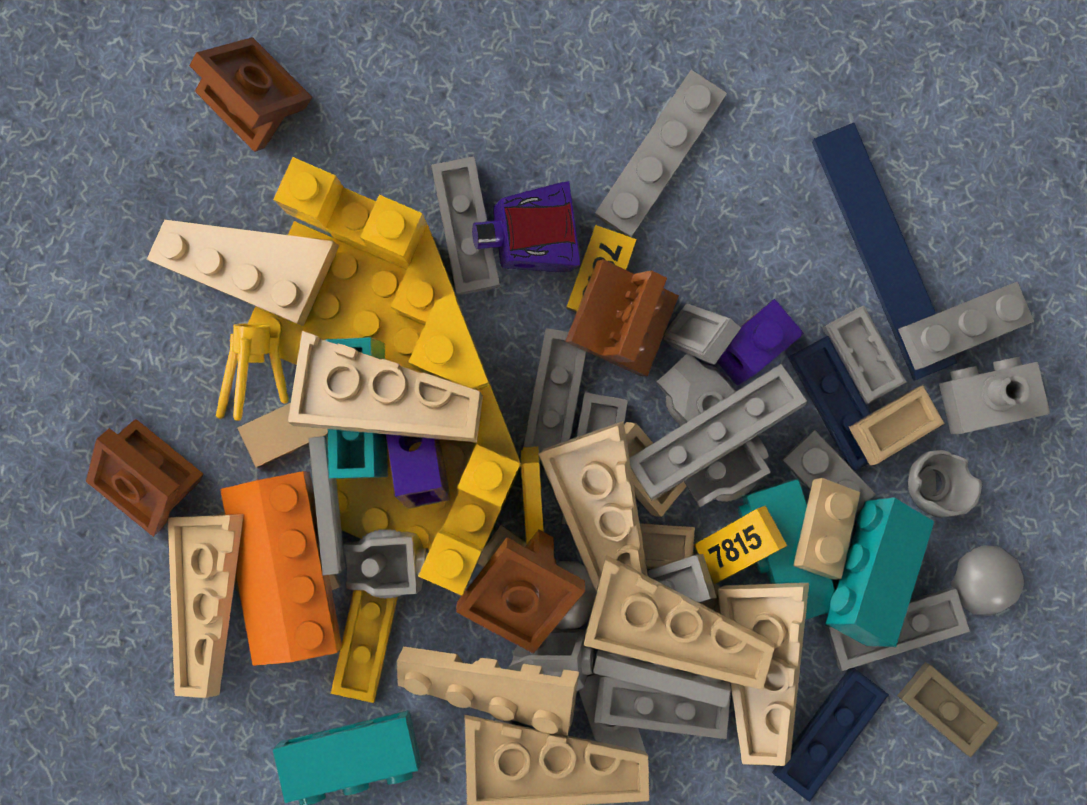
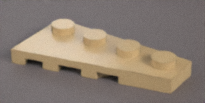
M164 220L147 260L304 326L339 245L329 240Z
M302 331L288 422L293 426L477 442L483 395L480 391L424 372L419 373L401 367L398 363L383 358L378 359L360 353L354 348L339 343L337 345Z
M624 421L550 446L539 452L540 460L595 591H597L606 555L648 576Z
M244 514L168 518L175 696L208 698L220 694Z
M608 555L605 556L583 646L763 690L775 649L773 641Z
M809 583L724 585L717 590L721 615L773 641L775 647L763 690L731 682L742 764L785 766L791 759Z
M404 646L397 660L398 686L404 687L413 694H427L447 700L450 704L459 708H474L490 713L493 717L502 721L514 720L533 726L542 733H557L568 737L573 722L579 679L578 671L563 669L561 677L543 675L542 666L523 664L521 671L502 669L499 666L498 660L480 658L473 664L463 663L457 654Z
M464 715L467 805H587L649 801L648 754L645 751L573 736L567 737L557 733L546 734L533 728Z

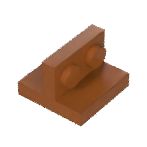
M253 37L196 52L189 65L202 78L195 92L254 152L264 149L268 145L284 117L303 111L313 98Z
M604 259L598 260L565 342L638 376H648L679 295L664 289L667 277L652 270L633 274Z
M135 419L119 434L108 428L96 439L86 482L154 537L166 524L171 510L199 484L203 473Z
M538 530L525 547L507 537L459 598L456 612L534 654L585 592V580L556 565L554 537Z

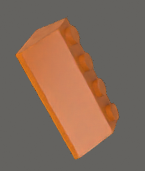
M301 471L220 489L225 515L244 514L236 577L252 665L290 663L338 653L342 648V641L329 575L322 574L315 497L310 472Z

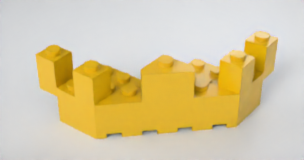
M292 157L273 200L288 215L329 232L332 237L296 221L293 222L288 235L334 241L339 245V248L304 326L256 306L248 323L269 325L270 336L279 337L280 358L297 365L302 331L316 335L325 341L326 339L371 337L385 343L386 360L398 363L401 367L419 373L424 372L481 392L483 399L477 442L440 439L451 495L450 501L407 509L395 497L388 445V477L336 479L342 531L360 539L366 536V534L375 530L378 531L379 529L416 533L422 543V547L429 550L418 577L462 596L467 589L484 547L488 543L521 467L519 455L423 213L380 194L377 200L374 201L344 188L336 175ZM422 442L413 444L409 452L417 450Z

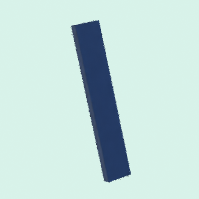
M853 122L814 138L812 141L813 147L913 381L957 364L955 356L952 355L926 367L914 369L898 329L935 315L936 312L855 123Z

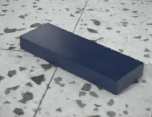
M825 336L790 355L788 359L842 457L855 472L869 463L849 426L867 417L871 412L829 336Z
M855 668L848 669L792 744L789 762L785 766H776L772 773L810 802L889 694Z

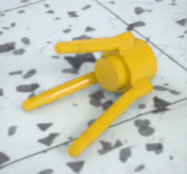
M249 323L233 325V333L230 334V351L216 411L218 419H222L225 416L237 362L233 418L239 421L243 415L248 364L264 362L265 354L268 353L280 401L283 404L288 403L289 397L279 355V337L270 336L269 325Z

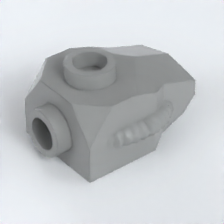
M686 354L656 381L657 385L666 395L667 410L680 426L736 392L723 372H720L715 366L701 364L690 354Z
M756 436L691 476L684 483L699 507L715 499L722 502L737 500L753 490L756 483L771 472L764 461L769 457L768 452L760 438Z
M379 529L378 531L375 530L366 534L360 541L345 542L343 544L347 563V589L364 590L371 594V596L379 597L380 599L417 594L421 591L423 578L418 577L429 550L422 547V543L416 533Z
M554 629L534 654L517 645L513 651L512 663L507 669L521 671L523 664L542 666L543 675L561 677L563 669L578 671V691L584 688L587 675L594 674L595 652L594 648L583 646L586 629Z

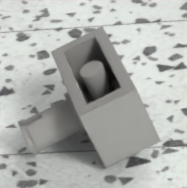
M1019 356L993 362L995 371L979 374L977 366L950 372L952 381L939 383L950 433L962 434L1050 414L1038 362L1022 365Z

